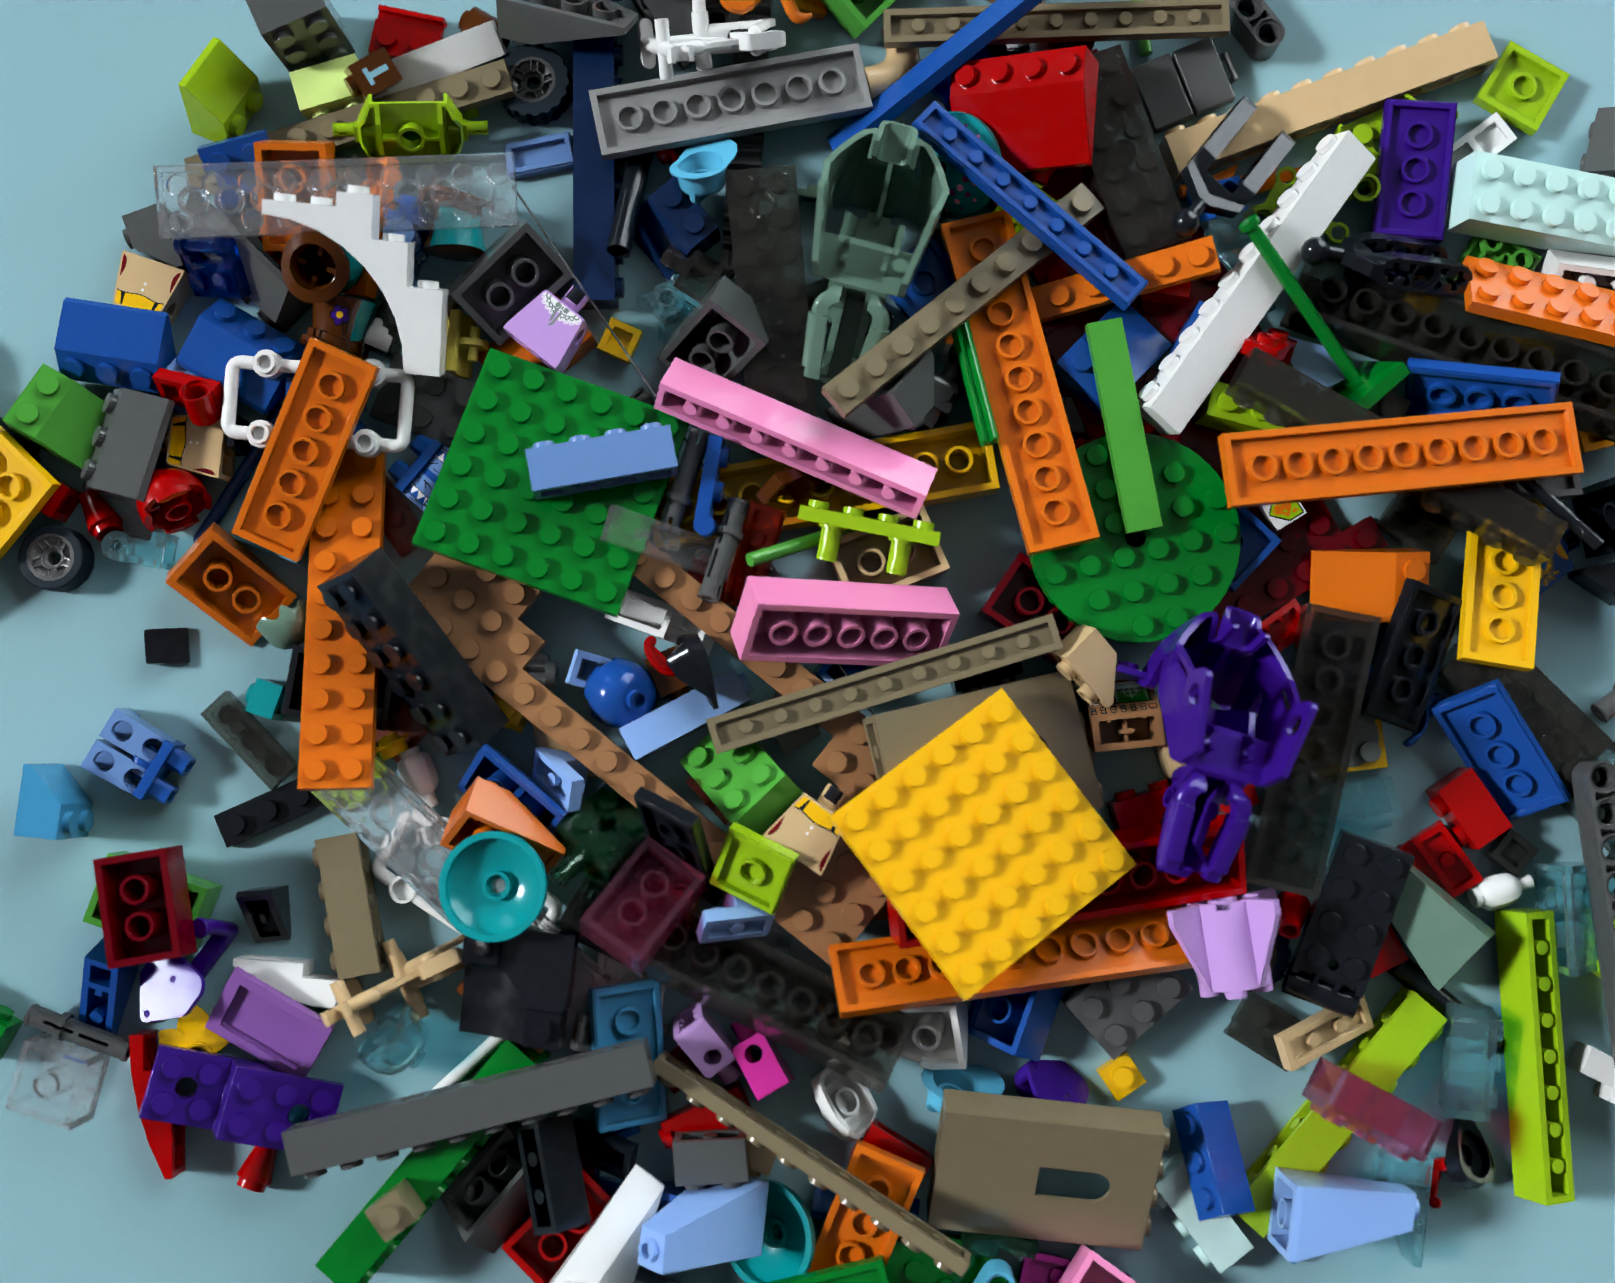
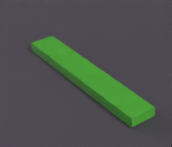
M1122 317L1087 323L1085 331L1125 534L1161 528L1163 524Z

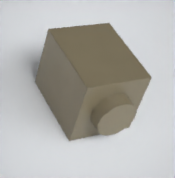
M404 1178L376 1199L364 1213L386 1243L415 1222L427 1207L407 1179Z

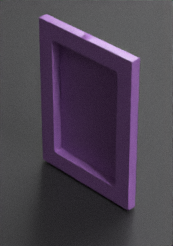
M237 966L225 984V988L216 1006L213 1007L205 1028L280 1072L307 1077L315 1061L320 1057L321 1051L336 1024L326 1028L319 1014Z

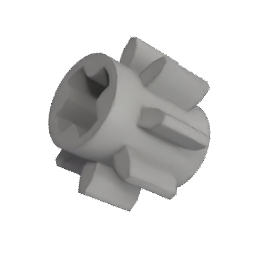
M537 654L525 670L547 688H557L559 680L558 663L550 662V655Z

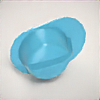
M722 138L690 145L677 161L669 167L670 174L677 177L681 190L689 195L692 203L698 204L707 196L722 190L725 184L726 169L738 152L737 144L732 139Z
M967 1064L966 1069L930 1070L925 1068L921 1074L922 1082L927 1089L926 1107L927 1110L940 1113L944 1089L1002 1095L1005 1090L1002 1077L994 1070L981 1065Z

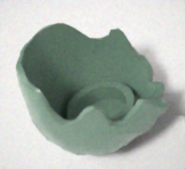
M298 600L296 607L292 609L285 605H280L279 617L275 620L262 617L257 623L256 629L276 648L286 650L292 649L293 644L301 645L305 641L307 601Z

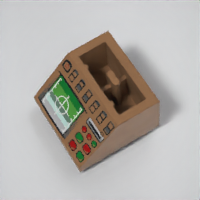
M1119 679L1115 680L1114 703L1109 708L1096 703L1090 705L1082 699L1087 744L1093 752L1165 745L1162 712L1154 689L1142 687L1133 681Z

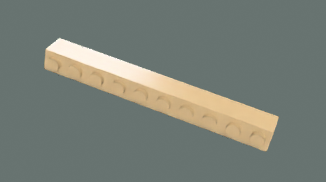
M1484 20L1472 25L1469 22L1460 23L1451 28L1447 34L1438 36L1437 33H1433L1419 40L1414 46L1407 48L1405 44L1388 51L1385 54L1386 56L1375 59L1374 56H1369L1357 62L1353 68L1343 71L1342 67L1336 68L1326 73L1320 80L1312 82L1311 79H1306L1295 84L1287 92L1280 94L1279 90L1264 95L1260 98L1259 102L1254 103L1257 106L1255 112L1207 169V172L1262 153L1282 130L1295 141L1382 109L1386 99H1402L1406 94L1414 98L1485 72L1499 57ZM1215 113L1209 114L1199 119L1196 125L1187 128L1184 125H1179L1165 133L1158 151L1172 185L1184 181L1181 171L1227 113L1218 117Z

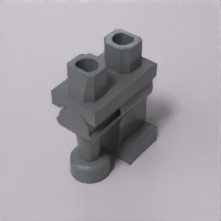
M954 342L952 345L947 343L940 356L939 361L946 366L941 374L934 375V406L924 416L926 420L916 429L917 431L932 430L937 422L944 425L950 415L954 402L964 387Z

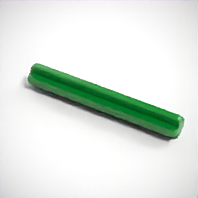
M968 320L952 333V338L979 443L981 446L986 447L998 443L999 436Z

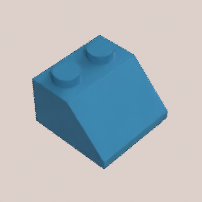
M23 764L14 836L50 840L88 837V833L94 824L93 802L64 764Z

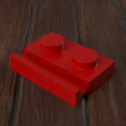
M379 5L378 18L375 19L368 52L371 54L384 47L390 58L393 59L444 39L443 33L444 29L447 28V22L443 17Z
M1441 819L1412 836L1407 842L1396 846L1397 849L1415 856L1413 866L1453 898L1484 880Z

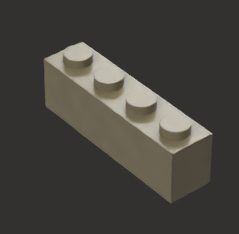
M366 831L315 840L316 847L312 850V858L315 867L320 870L321 882L318 884V893L321 902L326 905L327 917L324 918V929L327 937H331L333 951L330 953V964L333 972H337L339 980L341 978L348 979L379 973L388 969L387 956L381 945L385 940Z

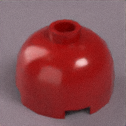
M166 468L153 471L144 502L136 501L138 514L145 527L152 533L155 529H164L166 534L186 530L200 521L196 515L202 512L204 508L210 510L212 507V498L200 479L195 474L181 468Z

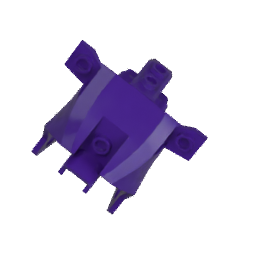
M1233 606L1226 607L1217 637H1215L1219 621L1218 613L1213 611L1203 612L1169 634L1155 649L1142 671L1138 670L1139 666L1137 664L1118 661L1115 678L1133 681L1149 689H1154L1159 683L1158 694L1169 755L1174 761L1185 764V766L1173 771L1171 776L1172 785L1166 789L1163 796V805L1166 807V812L1157 848V871L1182 878H1187L1191 873H1201L1200 876L1203 879L1214 883H1219L1222 876L1227 875L1251 826L1249 819L1252 813V805L1243 789L1247 784L1267 788L1289 777L1318 710V704L1315 702H1301L1295 682L1284 659L1270 639V635L1262 630L1260 617ZM1285 694L1287 695V698L1291 706L1289 711L1287 710L1283 698ZM1213 700L1222 709L1210 707L1211 701ZM1301 718L1298 730L1292 735L1296 722ZM1220 804L1230 805V813L1226 814L1206 857L1202 845L1210 823L1217 817Z

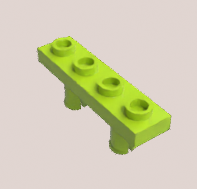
M809 499L808 505L801 504L797 519L819 523L818 526L822 527L816 558L820 560L836 562L842 532L847 529L887 536L888 540L891 541L886 572L895 575L906 576L912 545H916V542L939 546L941 532L934 530V523L914 520L913 526L900 524L899 516L879 513L878 519L864 517V509L844 506L843 512L829 510V502Z

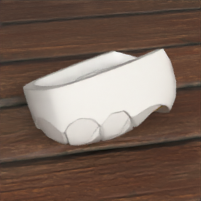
M837 1061L821 1070L810 1082L814 1100L818 1104L821 1116L832 1133L842 1141L854 1142L865 1135L871 1122L874 1121L878 1108L870 1091L852 1067L843 1061Z

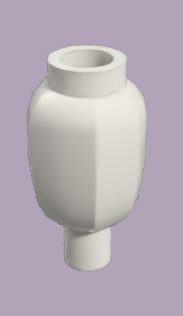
M418 745L400 753L401 760L398 762V771L406 788L413 795L422 798L426 809L438 805L439 801L434 791L438 786L439 779L431 756L427 752L421 751Z
M1509 873L1493 874L1484 877L1482 882L1468 889L1467 897L1475 909L1481 907L1487 911H1494L1513 904L1521 896L1523 890L1533 888L1535 884L1530 874L1518 878Z

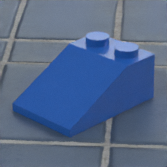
M1115 305L1099 321L1122 317L1134 381L1136 383L1166 353L1172 344L1131 305L1125 311ZM1085 333L1056 362L1053 369L1056 378L1101 419L1100 402Z

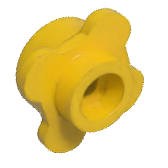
M395 731L378 739L377 741L380 746L375 749V754L380 752L383 760H387L409 749L405 740L409 736L408 733L399 736L398 732Z

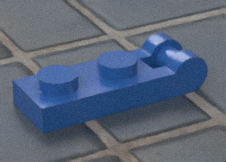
M708 435L693 522L695 531L706 538L714 536L718 526L713 515L715 503L722 502L724 493V482L719 481L721 468L728 467L730 458V447L725 446L726 440L721 436Z

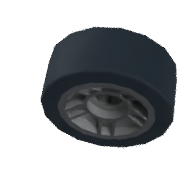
M45 525L33 530L24 539L19 549L18 563L23 576L31 584L44 590L68 592L79 588L89 578L94 568V552L90 542L81 533L59 525ZM55 554L61 555V561L58 564L54 557Z

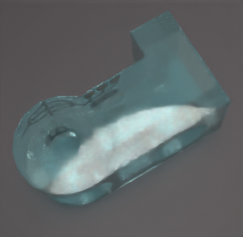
M111 531L103 538L101 549L108 559L170 570L174 566L179 537L153 531L151 540H144L122 531Z

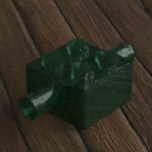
M607 784L602 786L581 804L580 810L573 811L557 825L556 839L566 848L563 856L564 858L549 869V875L555 883L562 878L558 886L564 888L582 871L608 891L652 851L638 809Z

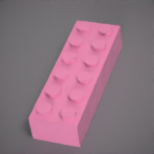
M748 576L730 633L741 661L882 666L947 646L960 613L947 587Z

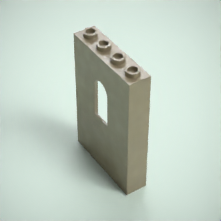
M1059 671L888 711L862 719L876 778L879 780L999 689L1003 688L1093 808L1104 807L1102 801L1103 788L1096 778L1093 767L1094 754L1091 747L1087 744L1084 732L1085 719L1078 709L1075 698L1076 685L1074 680H1068Z
M944 1089L927 1197V1224L934 1229L1141 1251L1144 1236H1149L1151 1232V1216L1149 1213L1150 1208H1155L1157 1204L1156 1181L1163 1177L1164 1162L1162 1153L1163 1150L1169 1149L1170 1130L1164 1127L1162 1115L1159 1111ZM1040 1167L1097 1173L1104 1176L1110 1183L1109 1190L1104 1196L1092 1200L1035 1194Z

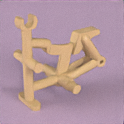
M464 934L409 961L406 960L402 950L400 951L394 938L382 943L381 945L387 956L386 960L394 977L365 991L359 979L355 977L348 979L346 983L341 978L329 984L338 1005L320 1014L325 1027L327 1028L345 1019L353 1037L367 1031L364 1024H369L375 1019V1013L371 1005L398 990H401L407 1006L411 1008L416 1021L429 1015L420 988L434 981H439L465 967L464 962H462L463 951L455 946L463 943L466 936Z

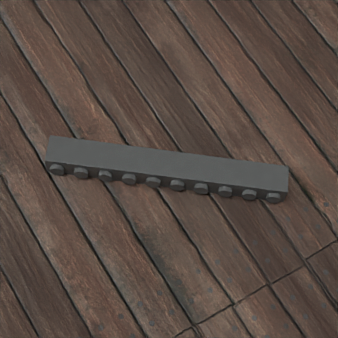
M646 1036L293 1124L283 1131L281 1135L290 1176L294 1177L304 1174L305 1179H312L328 1172L327 1168L340 1165L341 1170H347L362 1165L363 1159L376 1156L377 1161H383L398 1156L399 1150L412 1147L413 1152H419L434 1147V1141L448 1138L449 1143H455L470 1138V1132L484 1129L485 1134H491L506 1129V1123L520 1120L521 1125H527L542 1120V1114L556 1111L557 1116H563L578 1111V1105L592 1102L593 1107H599L614 1102V1096L628 1093L629 1098L643 1096L650 1093L649 1088L654 1087L657 1076Z

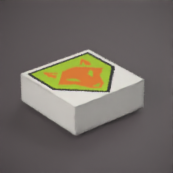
M1300 502L1257 506L1274 532L1307 513Z

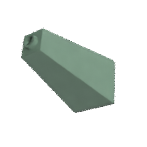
M1412 865L1391 922L1431 984L1439 991L1496 932Z

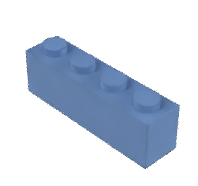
M652 422L642 425L640 430L626 432V429L617 428L605 432V436L591 438L590 435L582 434L569 438V442L555 444L554 441H540L533 444V448L525 449L535 500L678 476V464L670 425L662 426L659 422Z

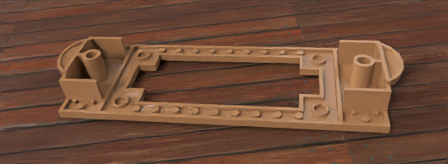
M646 541L633 575L782 696L823 684L820 679L800 663L741 661L730 633L736 612L721 600L718 604H713L698 598L697 594L701 584ZM433 553L431 559L409 586L478 679L636 808L633 795L642 786L700 816L715 867L727 833L525 670L547 641L520 619L543 592ZM859 711L817 723L831 734L833 738L811 765L835 783L840 791L846 794L837 810L877 781L862 719L867 717ZM840 835L821 876L800 861H796L778 910L775 913L774 920L830 965L828 945L854 942L871 920L887 919V897Z

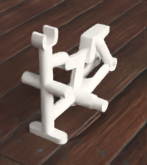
M692 0L693 12H691L693 34L670 36L668 18L654 19L656 38H654L651 20L641 18L638 21L641 63L647 69L654 68L657 54L661 80L674 78L673 64L677 61H695L696 69L701 71L713 68V54L750 51L753 56H760L767 51L777 50V48L786 45V33L784 31H765L776 26L775 18L709 24L706 0ZM748 29V32L730 33V38H728V33L731 30Z

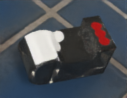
M382 292L379 297L381 303L373 319L374 322L367 331L364 348L392 360L394 353L398 354L400 352L402 344L395 317Z

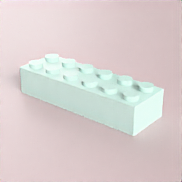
M1476 150L1453 164L1446 231L1543 250L1555 249L1615 257V178Z

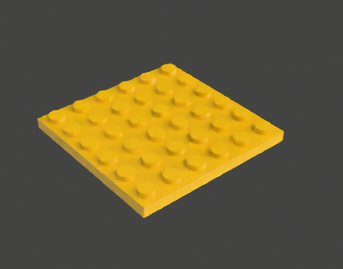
M1003 688L999 689L828 817L963 1001L972 997L1137 865Z

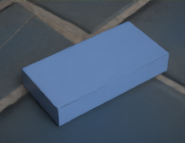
M570 131L503 144L509 176L512 181L573 168V141Z

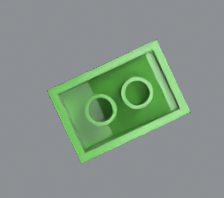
M43 363L2 420L15 435L82 471L85 461L92 458L95 446L91 443L97 426H102L106 413L102 412L104 400L74 380Z

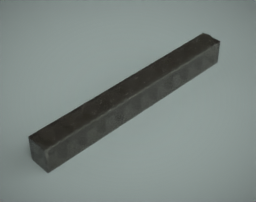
M1254 347L1242 357L1224 392L1232 397L1236 405L1245 409H1253L1264 415V419L1268 423L1285 428L1383 419L1257 347ZM1499 483L1395 493L1414 499L1420 503L1419 506L1425 511L1446 517L1451 520L1450 523L1457 529L1471 531L1480 536L1484 544L1493 548L1503 549L1512 554V558L1516 562L1526 566H1534L1551 560L1569 524L1567 521Z

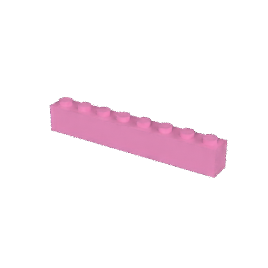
M676 357L659 384L654 409L915 520L938 469Z

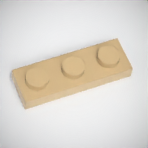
M1363 995L1352 1019L1324 1008L1273 1037L1283 1068L1293 1072L1374 1028V1024L1365 996Z

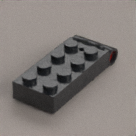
M1340 828L1291 959L1289 969L1285 974L1281 992L1351 1019L1354 1017L1360 999L1363 998L1415 856ZM1331 960L1337 961L1335 966L1331 967L1328 965Z

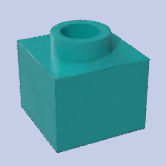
M257 678L255 683H252L247 690L245 696L247 706L245 711L270 720L282 721L284 715L281 714L286 685L269 679Z

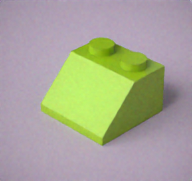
M216 37L212 38L178 84L192 133L214 142L243 135L247 123L254 113L260 111L264 101L258 77Z

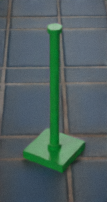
M1254 214L1240 223L1238 226L1242 234L1247 233L1345 377V380L1315 404L1316 408L1358 419L1410 374L1409 370L1403 362L1364 361L1356 368L1260 227L1259 223L1261 220L1258 215Z

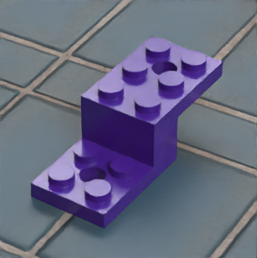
M159 1043L138 1117L213 1130L215 1140L285 1151L281 1133L293 1124H297L288 1120L289 1110L298 1104L305 1105L308 1108V1115L302 1122L337 1114L344 1085L340 1082L272 1071L270 1066L262 1061ZM184 1077H191L197 1082L196 1090L188 1096H181L175 1091L176 1083Z

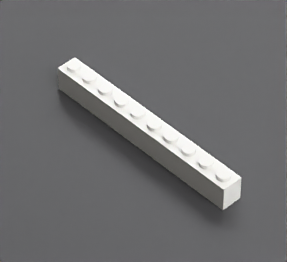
M1349 130L1335 135L1328 134L1317 144L1315 148L1317 152L1313 158L1299 169L1296 174L1298 179L1290 189L1286 190L1277 200L1278 206L1272 215L1268 216L1260 224V227L1293 275L1304 261L1301 256V247L1304 242L1311 237H1321L1376 159ZM1253 242L1246 245L1240 251L1237 264L1220 279L1218 283L1219 289L1212 298L1203 303L1198 311L1199 317L1193 325L1182 332L1178 340L1180 343L1176 349L1161 361L1158 374L1139 393L1140 399L1138 402L1141 417L1161 435L1180 434L1242 348L1244 340L1252 334L1284 289Z

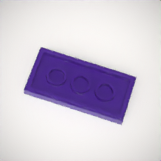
M1402 99L1385 100L1376 174L1381 188L1377 197L1374 198L1371 232L1432 240L1437 243H1441L1444 240L1458 103Z

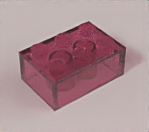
M647 836L580 919L581 934L640 975L703 894L706 876Z
M1323 1057L1319 1058L1301 1094L1312 1102L1309 1108L1320 1114L1324 1119L1339 1127L1344 1126L1358 1137L1373 1145L1376 1143L1390 1154L1407 1163L1410 1157L1422 1163L1425 1162L1444 1124L1412 1104Z

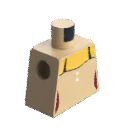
M123 250L113 304L169 313L172 326L193 291L197 280L185 270Z
M189 415L172 417L170 431L166 432L160 452H167V465L229 482L234 474L236 452L227 447V435L221 428V418L209 426H196L191 422Z
M830 783L827 784L817 800L804 792L767 829L763 836L798 853L797 860L821 876L840 837L839 832L828 817L837 810L846 794Z

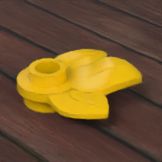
M195 1005L187 1016L178 1019L177 1029H164L159 1031L158 1035L159 1043L195 1050L201 1049L212 1053H217L226 1047L229 1041L205 1028L209 1015L198 1005Z

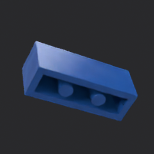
M1228 1100L1194 1103L1172 1110L1199 1221L1255 1212Z

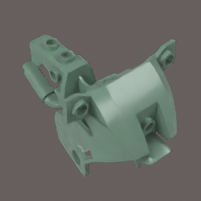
M886 120L880 123L879 128L861 130L838 146L824 160L821 180L818 181V186L807 185V189H798L797 195L800 200L816 203L812 275L830 279L828 289L815 299L812 310H808L802 366H804L803 375L807 378L821 379L822 383L827 384L890 334L888 329L889 314L884 306L886 295L900 298L905 297L933 232L942 235L940 230L941 224L952 222L949 219L939 218L950 193L939 159L932 146L919 139L918 130L910 125ZM849 205L870 209L866 219L859 218L852 212L846 211L840 234L825 232L828 210L832 211L833 208ZM893 216L912 220L924 230L914 254L900 251L906 226H889ZM831 323L830 334L824 353L827 324Z

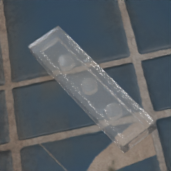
M610 505L600 539L703 576L705 575L715 544L714 540L618 505ZM735 549L733 560L727 575L726 583H729L730 575L732 572L733 564L738 549Z

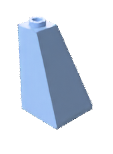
M1275 1167L1267 1240L1288 1262L1296 1263L1412 1232L1414 1220L1418 1219L1420 1212L1417 1194L1404 1184Z
M749 1175L748 1182H742L741 1186L735 1188H724L721 1184H709L700 1190H684L642 1225L637 1264L660 1275L762 1256L769 1182Z

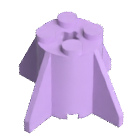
M1275 887L1250 891L1243 895L1181 904L1182 908L1166 911L1168 925L1197 974L1200 997H1215L1225 993L1226 999L1234 1000L1248 997L1247 990L1267 992L1274 989L1270 960L1281 916Z

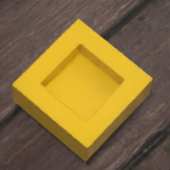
M611 317L608 325L629 356L633 358L644 335L643 331ZM606 327L597 346L598 351L630 365V359L611 331Z
M1126 1051L1115 1060L1111 1058L1095 1069L1117 1102L1146 1083V1080Z

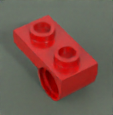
M1268 328V331L1264 330L1246 338L1240 353L1248 355V364L1283 375L1290 363L1298 341L1288 338L1289 333L1284 330Z
M159 368L152 376L161 397L175 401L176 406L185 407L194 425L209 426L221 418L223 388L219 381Z

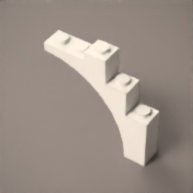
M348 185L347 192L336 191V206H333V198L311 196L310 203L296 202V194L274 192V200L262 199V214L290 219L318 230L343 246L366 268L382 290L395 317L402 344L404 374L437 377L445 374L449 289L439 288L438 281L417 280V286H413L415 243L405 242V235L383 233V240L379 239L380 195H371L370 187Z

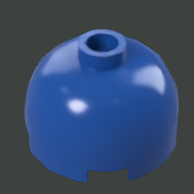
M615 657L602 667L597 666L593 669L586 681L584 698L588 700L592 718L608 727L621 728L650 713L655 706L657 695L655 683L649 671L635 661Z

